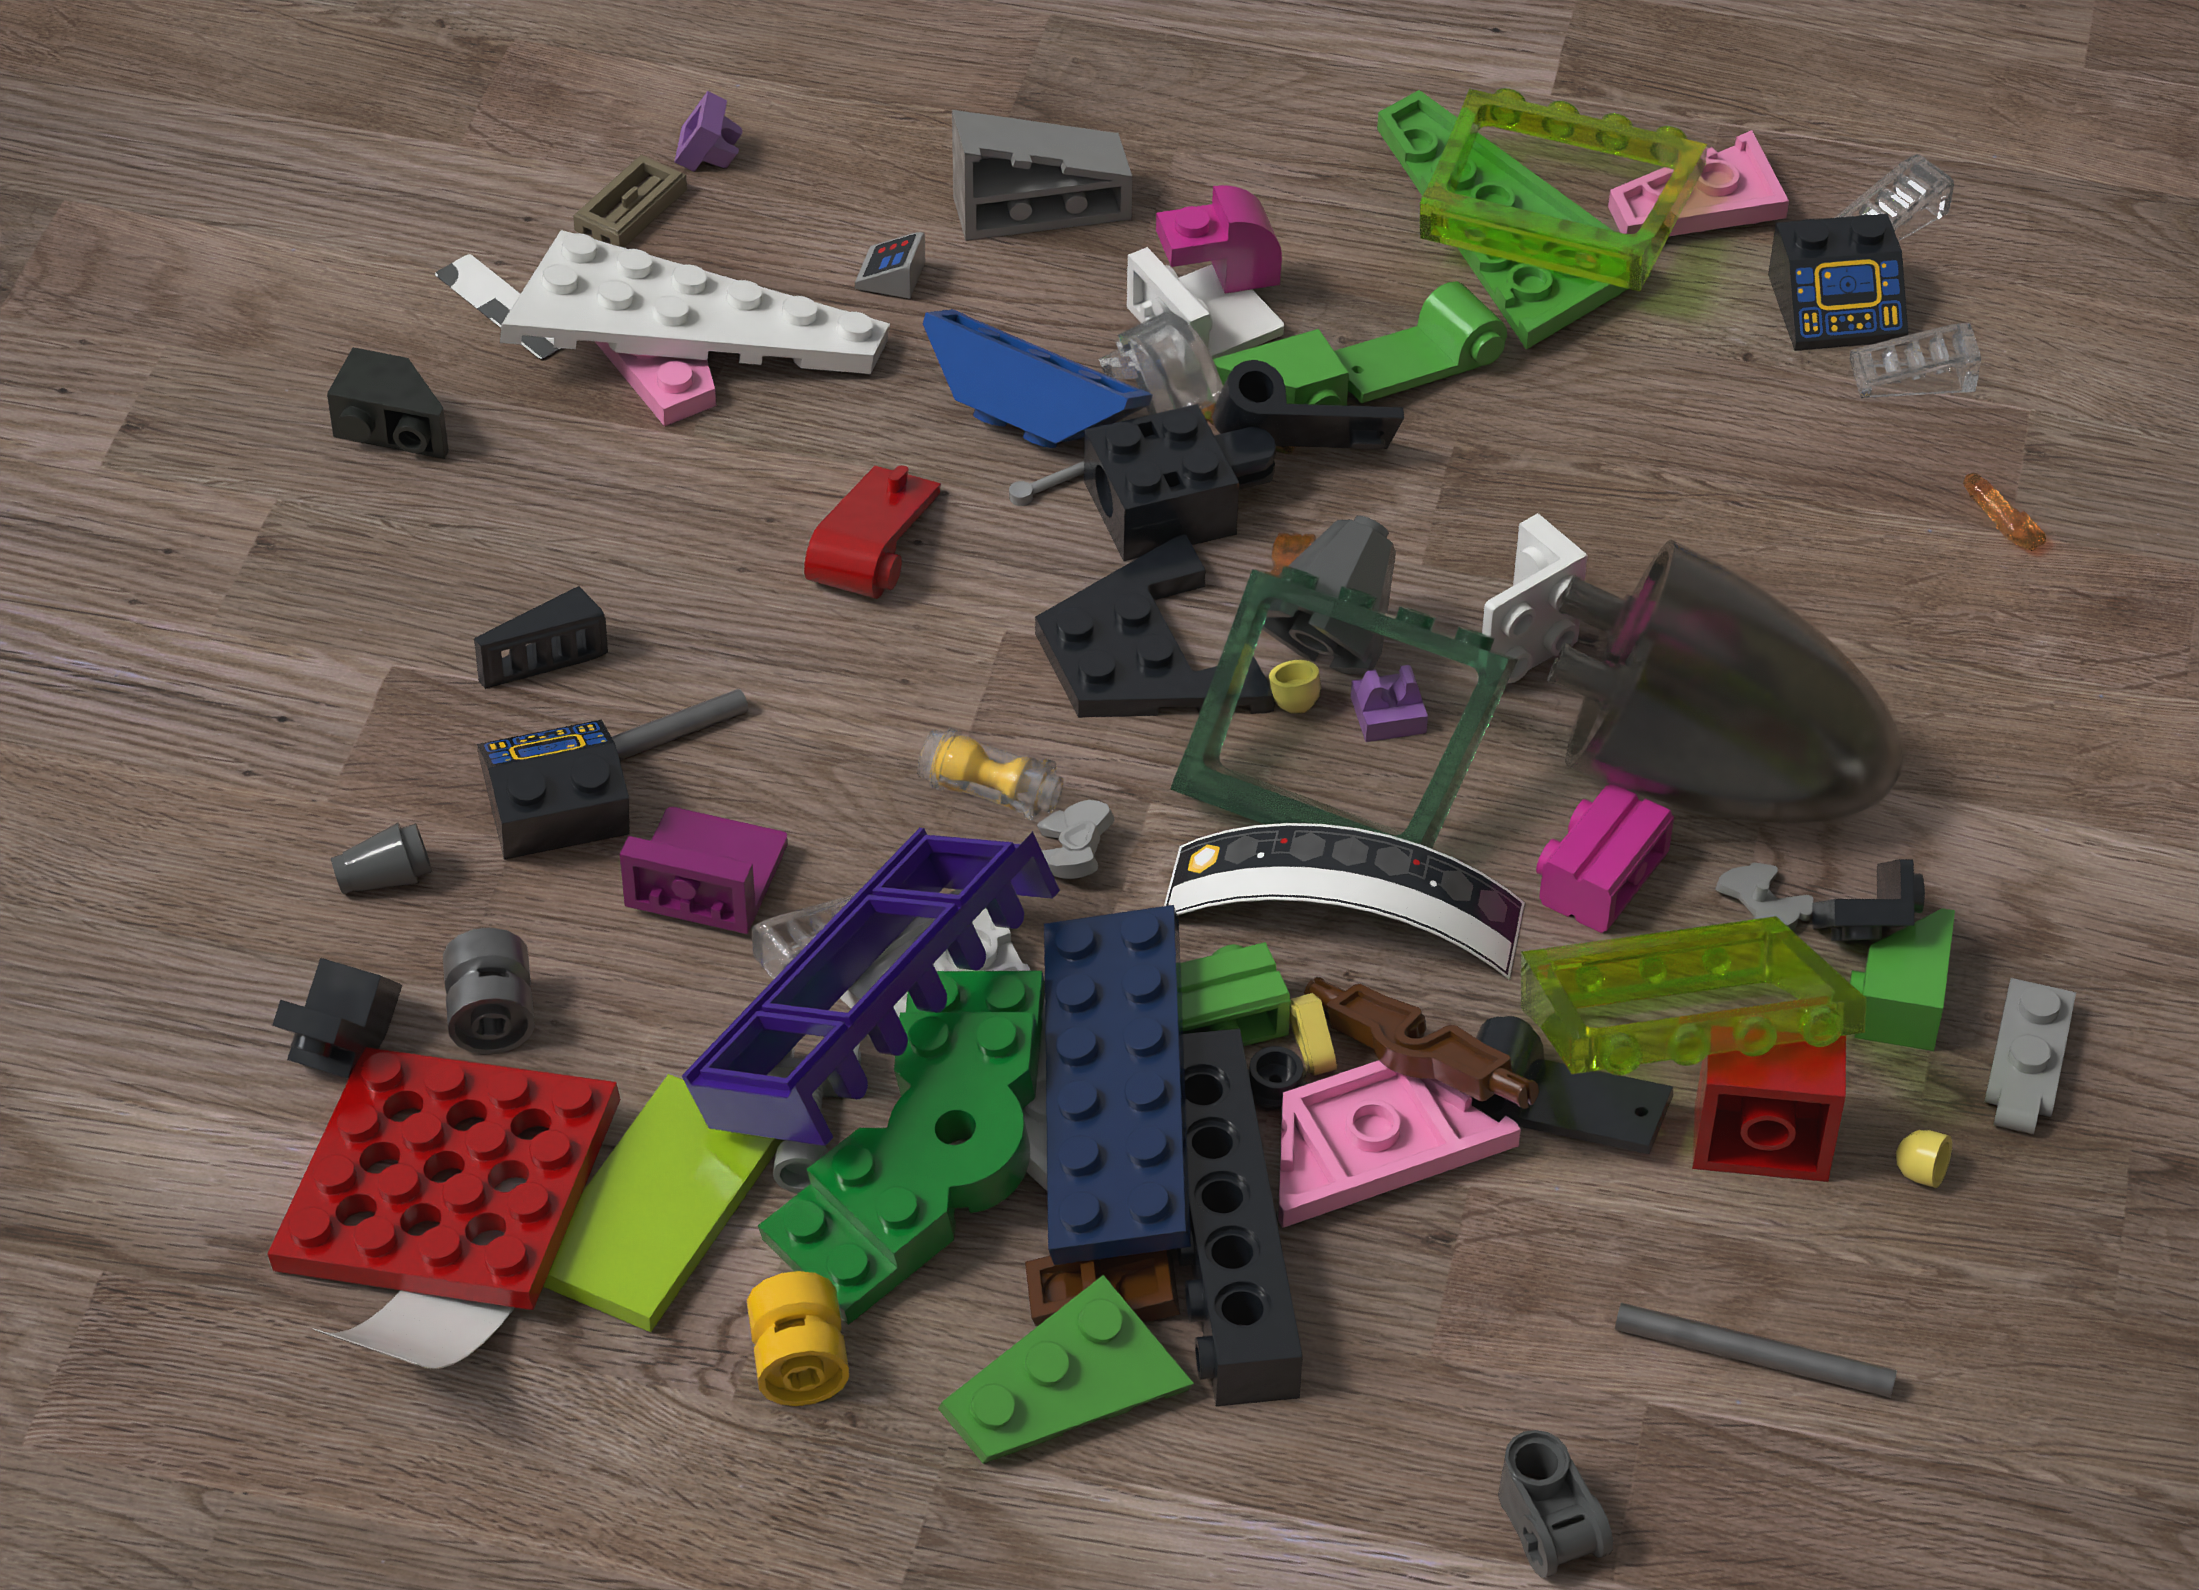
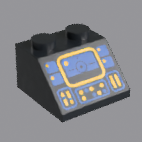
M1864 214L1851 217L1805 219L1802 221L1776 223L1768 276L1794 351L1907 341L1908 321L1902 250L1888 214Z
M602 719L477 744V752L504 860L630 834L629 795L615 742Z

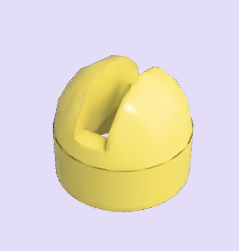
M1287 661L1274 667L1269 674L1271 691L1275 702L1287 712L1293 714L1305 713L1315 704V701L1320 696L1321 682L1319 669L1310 661Z
M1918 1130L1904 1138L1896 1151L1897 1166L1902 1174L1915 1183L1934 1188L1939 1187L1946 1175L1951 1158V1136L1931 1130Z

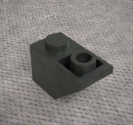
M353 347L327 392L333 437L445 459L449 448L444 408L409 358Z

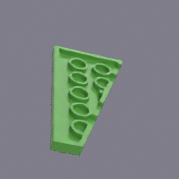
M1418 90L1378 112L1377 130L1526 350L1650 277L1652 258L1422 91Z

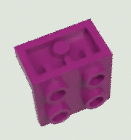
M668 807L651 841L628 836L620 852L624 905L634 909L748 934L788 846L787 833L677 807Z

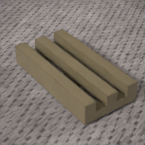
M640 155L573 215L574 230L585 234L590 229L592 230L593 239L603 242L610 238L612 245L624 248L687 190L686 174ZM650 174L652 175L645 183H643L639 188H637V186L643 180H645ZM622 200V203L613 212H611L606 218H603L611 209H613Z

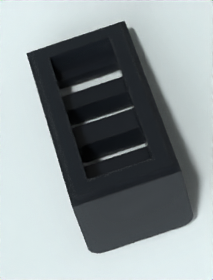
M578 586L475 637L474 644L480 684L487 689L584 663L608 653L604 612ZM509 649V655L502 658L501 651Z

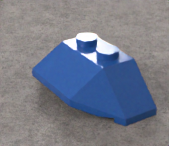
M954 309L925 313L922 324L954 399L974 408L973 416L985 423L996 426H1006L1009 423L1023 429V438L1031 443L1043 447L1056 448L1058 443L1084 438L1086 429L1112 424L1150 405L1153 394L1135 388L975 320Z

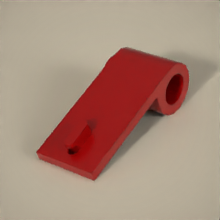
M899 465L894 470L874 466L814 530L806 551L804 562L805 578L812 582L874 599L881 597L885 589L893 590L899 579L902 566L901 556L895 554L896 542L940 494L941 483L908 475L909 468L904 465Z

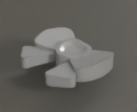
M1096 800L1080 801L1069 806L1064 812L1061 810L1055 811L1037 824L1042 836L1059 838L1062 848L1042 850L1054 876L1074 879L1093 874L1098 870V863L1094 853L1100 842V835L1115 820L1106 803Z

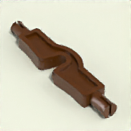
M1315 977V983L1311 980L1307 984L1304 995L1313 993L1321 999L1323 1009L1328 1011L1331 1028L1373 1048L1379 1061L1394 1072L1413 1078L1436 1079L1479 1101H1485L1494 1094H1497L1523 1109L1529 1108L1528 1103L1530 1105L1535 1103L1539 1094L1538 1084L1533 1080H1528L1514 1073L1509 1055L1484 1044L1458 1026L1448 1025L1423 1037L1427 1027L1425 1016L1419 1007L1385 996L1362 984H1355L1346 991L1326 982L1321 977Z

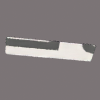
M471 254L465 255L435 272L436 277L500 328L520 296L518 291ZM522 335L521 345L539 359H544L562 349L554 348V338Z

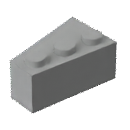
M952 110L953 198L965 241L1131 220L1132 173L1119 133Z

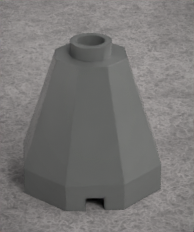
M1356 516L1354 521L1350 519L1335 521L1263 589L1252 610L1255 617H1261L1258 622L1261 629L1298 655L1314 662L1319 653L1333 656L1334 659L1329 668L1343 674H1365L1367 671L1373 670L1382 654L1396 556L1393 543L1387 539L1388 530L1380 523L1365 516Z

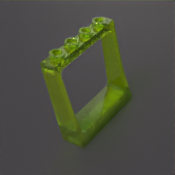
M1501 88L1494 94L1469 89L1439 163L1420 201V239L1641 291L1706 165L1707 144L1688 140L1683 131L1672 126L1659 127L1656 132L1633 127L1632 122L1628 118L1616 113L1606 114L1602 119L1581 115L1575 106L1565 101H1553L1547 107L1526 102L1525 98L1513 89ZM1486 126L1675 169L1648 217L1635 234H1623L1455 194L1478 131Z
M1777 916L1521 951V1008L1540 1027L1571 1074L1606 1069V1071L1613 1075H1626L1637 1069L1640 1064L1673 1060L1679 1065L1690 1066L1699 1063L1707 1055L1740 1050L1747 1056H1759L1768 1052L1774 1045L1807 1041L1812 1046L1824 1047L1834 1043L1840 1036L1865 1033L1867 998ZM1759 983L1773 984L1798 999L1598 1028L1585 1025L1576 1010L1579 1008Z

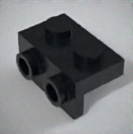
M1898 859L1877 864V899H1831L1812 903L1813 929H1831V941L1882 940V929L1914 926V913H1922L1924 909L1925 886L1923 875L1921 873H1914L1913 859Z

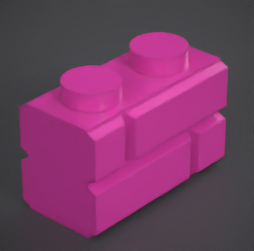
M1612 782L1604 787L1593 802L1583 799L1573 812L1568 826V834L1561 842L1554 838L1551 839L1539 857L1536 872L1542 875L1539 895L1542 904L1567 917L1572 914L1577 922L1600 933L1607 931L1669 852L1674 822L1671 810L1646 798L1640 801L1637 794Z

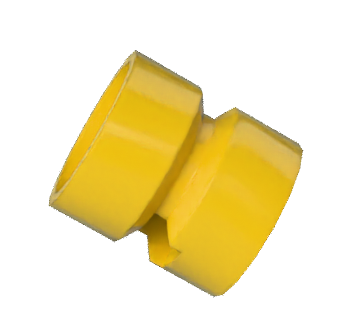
M794 1271L772 1276L754 1287L747 1298V1310L751 1338L755 1344L754 1359L760 1392L766 1399L780 1405L803 1406L824 1401L841 1391L849 1379V1366L844 1336L840 1332L841 1316L837 1291L832 1282L817 1273Z

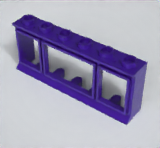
M919 828L682 1075L708 1128L826 1146L833 1138V1135L812 1096L814 1091L828 1077L837 1096L856 1100L861 1099L866 1094L868 1081L853 1051L854 1048L868 1034L875 1049L880 1054L900 1056L905 1052L908 1045V1037L894 1009V1005L909 992L918 1010L934 1013L943 1011L947 1004V992L933 964L947 949L955 966L959 969L977 971L984 966L986 951L972 923L975 918L986 908L996 927L1017 929L1024 920V909L1017 895L1053 899L1060 891L1033 831L1021 844H1014L1013 842L927 835L924 828ZM943 888L962 890L959 895L939 893ZM916 917L935 919L848 1013L829 1010ZM806 1034L824 1037L787 1078L767 1076Z

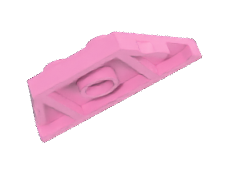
M1379 1060L1283 1092L1278 1221L1282 1228L1518 1147L1521 1129L1514 1120L1507 1116L1500 1122H1497L1473 1107L1472 1097L1436 1079H1419L1399 1074L1387 1068Z

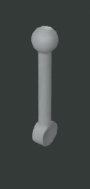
M1084 461L1030 484L1025 481L1014 482L1009 487L1011 503L1017 506L1028 505L1033 500L1034 494L1084 474Z

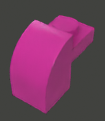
M1228 185L1213 186L1212 204L1196 207L1189 206L1156 213V232L1171 267L1211 261L1225 294L1280 285L1281 247L1261 202L1249 191Z

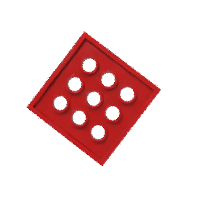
M366 1047L349 1077L267 1253L273 1271L534 1310L621 1100L617 1083ZM415 1108L421 1110V1112L412 1114L403 1122L390 1120L397 1112L404 1109ZM479 1117L485 1119L466 1131L454 1129L460 1121L467 1118ZM543 1126L549 1128L547 1131L537 1134L531 1140L518 1138L522 1131L530 1127ZM386 1159L398 1161L397 1164L385 1168L381 1173L367 1172L370 1166L378 1161ZM442 1170H462V1173L450 1177L446 1182L438 1183L431 1181L432 1177ZM510 1178H523L527 1180L526 1183L517 1185L510 1192L495 1190L501 1182ZM363 1211L375 1213L373 1217L364 1219L357 1226L343 1224L349 1216ZM423 1221L440 1223L420 1236L407 1233L410 1228ZM491 1230L504 1232L503 1236L493 1239L488 1245L472 1243L483 1232Z

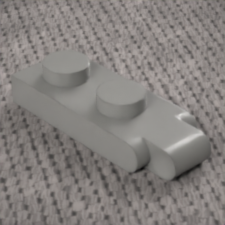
M2010 978L1984 1101L1985 1103L1997 1105L1993 1126L2034 1135L2038 1115L2052 1116L2076 992Z

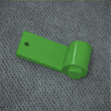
M1455 281L1439 286L1429 295L1420 311L1417 326L1338 349L1334 352L1349 372L1348 392L1352 393L1361 403L1493 363L1504 350L1507 328L1464 284Z

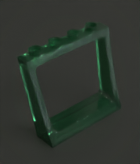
M1283 566L1280 576L1264 570L1252 569L1206 699L1170 790L1266 825L1306 823L1352 827L1391 835L1432 849L1518 659L1491 650L1495 638L1460 626H1458L1455 637L1433 630L1436 618L1426 613L1403 606L1399 607L1397 616L1374 609L1377 597L1346 586H1341L1338 596L1318 590L1316 587L1320 577L1289 566ZM1281 599L1475 668L1478 672V683L1438 767L1404 832L1224 767L1220 762V752L1269 607L1274 600Z

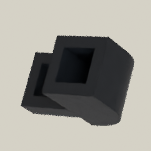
M320 958L305 1006L284 1000L279 1002L272 1026L294 1034L287 1060L349 1078L365 1048L379 1049L384 1041L403 985L378 974Z

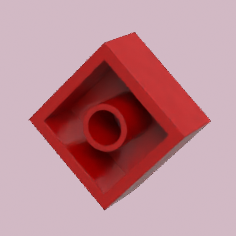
M1709 1020L1695 1101L1692 1169L1828 1182L1846 1098V1033L1819 1031L1812 1028L1796 1029L1754 1025L1746 1022Z

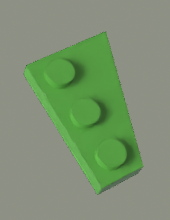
M1102 1275L943 1400L938 1410L979 1460L985 1464L1063 1436L1069 1430L1103 1418L1108 1420L1130 1412L1134 1407L1162 1397L1169 1398L1189 1391L1194 1383L1106 1277Z

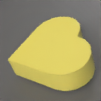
M1313 993L1290 999L1289 1021L1308 1073H1312L1315 1076L1336 1070V1057L1321 999Z

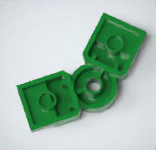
M937 971L947 992V1004L943 1011L939 1013L918 1010L908 992L906 1012H900L899 1017L908 1037V1045L902 1055L895 1056L894 1073L901 1097L891 1112L887 1128H858L806 1169L810 1185L758 1225L762 1240L793 1271L817 1273L832 1282L837 1291L840 1316L848 1325L954 1241L956 1229L955 1208L968 1207L970 1213L989 1209L1006 1199L1023 1180L1030 1161V1143L1022 1109L1036 1098L1045 997V981L1042 971ZM969 1139L962 1144L949 1145L956 1140Z

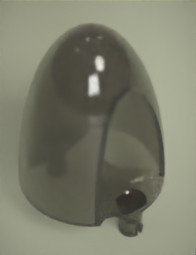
M1669 540L1663 545L1644 572L1632 595L1627 594L1624 599L1581 580L1577 575H1573L1568 583L1570 588L1569 590L1565 589L1557 612L1565 613L1607 632L1606 638L1609 641L1601 661L1564 643L1558 654L1560 659L1555 658L1548 675V682L1556 683L1584 696L1567 747L1565 763L1568 768L1606 784L1625 788L1635 794L1681 808L1732 819L1767 823L1825 822L1849 817L1878 804L1893 789L1901 774L1903 752L1898 729L1886 703L1869 679L1833 642L1793 609L1753 582L1674 540Z

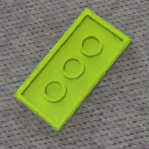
M668 1074L582 1192L543 1287L648 1332H652L776 1153L777 1147L784 1140L709 1129L684 1080Z

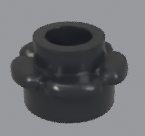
M1280 1046L1266 1047L1256 1052L1251 1058L1248 1073L1252 1094L1255 1096L1257 1104L1263 1107L1281 1108L1283 1092L1308 1084L1304 1080L1306 1070L1303 1067L1302 1060L1295 1052L1288 1048Z

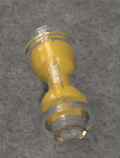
M949 728L946 732L933 729L929 733L922 747L917 767L918 777L929 780L930 787L943 791L947 788L954 792H964L1009 807L1015 812L1024 814L1026 819L1035 822L1038 821L1043 811L1053 813L1059 802L1064 783L1063 777L1056 775L1057 766L1055 761L1047 758L1040 761L1033 757H1022L979 743L971 737L963 736L960 730Z

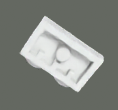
M1148 247L1128 255L1127 308L1188 374L1212 365V359L1253 348L1284 334V322L1252 289L1225 294L1212 264L1178 278L1174 269L1169 265H1164Z
M1538 513L1519 524L1513 586L1488 600L1484 606L1477 686L1486 694L1506 683H1514L1520 680L1528 670L1552 656H1560L1566 653L1578 642L1588 555Z

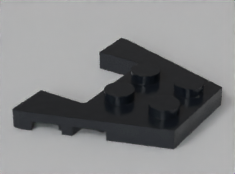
M1186 534L1174 537L1035 616V635L1078 718L1158 716V707L1195 706L1199 715H1213V709L1219 708V706L1250 705V714H1265L1274 711V697L1271 686L1254 656L1200 671L1192 670L1154 601L1205 587L1206 570Z

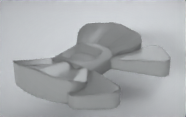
M1751 863L1750 866L1733 868L1719 877L1715 890L1737 898L1754 916L1755 931L1761 940L1785 938L1796 928L1799 919L1803 921L1810 920L1814 899L1810 895L1777 899L1769 890V885L1776 878L1778 868L1774 865Z

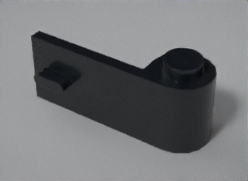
M1249 360L1235 366L1228 375L1214 406L1212 418L1215 428L1220 434L1258 426L1271 434L1276 446L1388 449L1404 420L1403 407L1287 404L1284 380L1276 368L1263 361Z
M1497 1016L1487 1019L1481 1025L1476 1038L1484 1044L1511 1057L1512 1071L1528 1080L1535 1081L1539 1086V1094L1533 1105L1528 1103L1529 1108L1523 1109L1497 1094H1494L1485 1101H1479L1472 1097L1473 1107L1497 1122H1500L1507 1116L1514 1120L1519 1127L1650 1154L1673 1098V1086L1545 1060L1540 1036L1529 1023L1518 1017Z

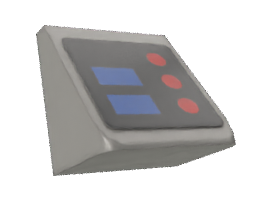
M916 232L870 246L855 281V289L910 299L925 264V233Z

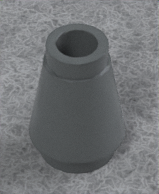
M399 822L344 851L343 854L331 857L333 870L342 894L352 891L359 892L418 884L419 876L432 872L428 854L416 823L401 828Z

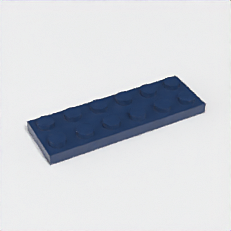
M1174 905L1045 923L1048 1250L1053 1264L1060 1265L1191 1247L1179 920Z

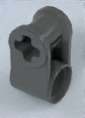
M1539 1430L1525 1431L1513 1437L1506 1447L1498 1498L1501 1507L1505 1510L1521 1540L1525 1555L1535 1573L1541 1578L1555 1575L1557 1566L1591 1553L1596 1558L1610 1555L1613 1551V1537L1608 1518L1597 1498L1590 1493L1563 1442L1549 1432ZM1524 1474H1535L1544 1479H1529Z

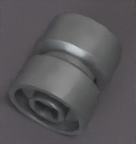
M491 927L473 929L458 935L447 944L443 953L449 1037L458 1047L472 1053L485 1055L504 1053L519 1047L530 1038L535 1028L527 945L519 936L510 931Z

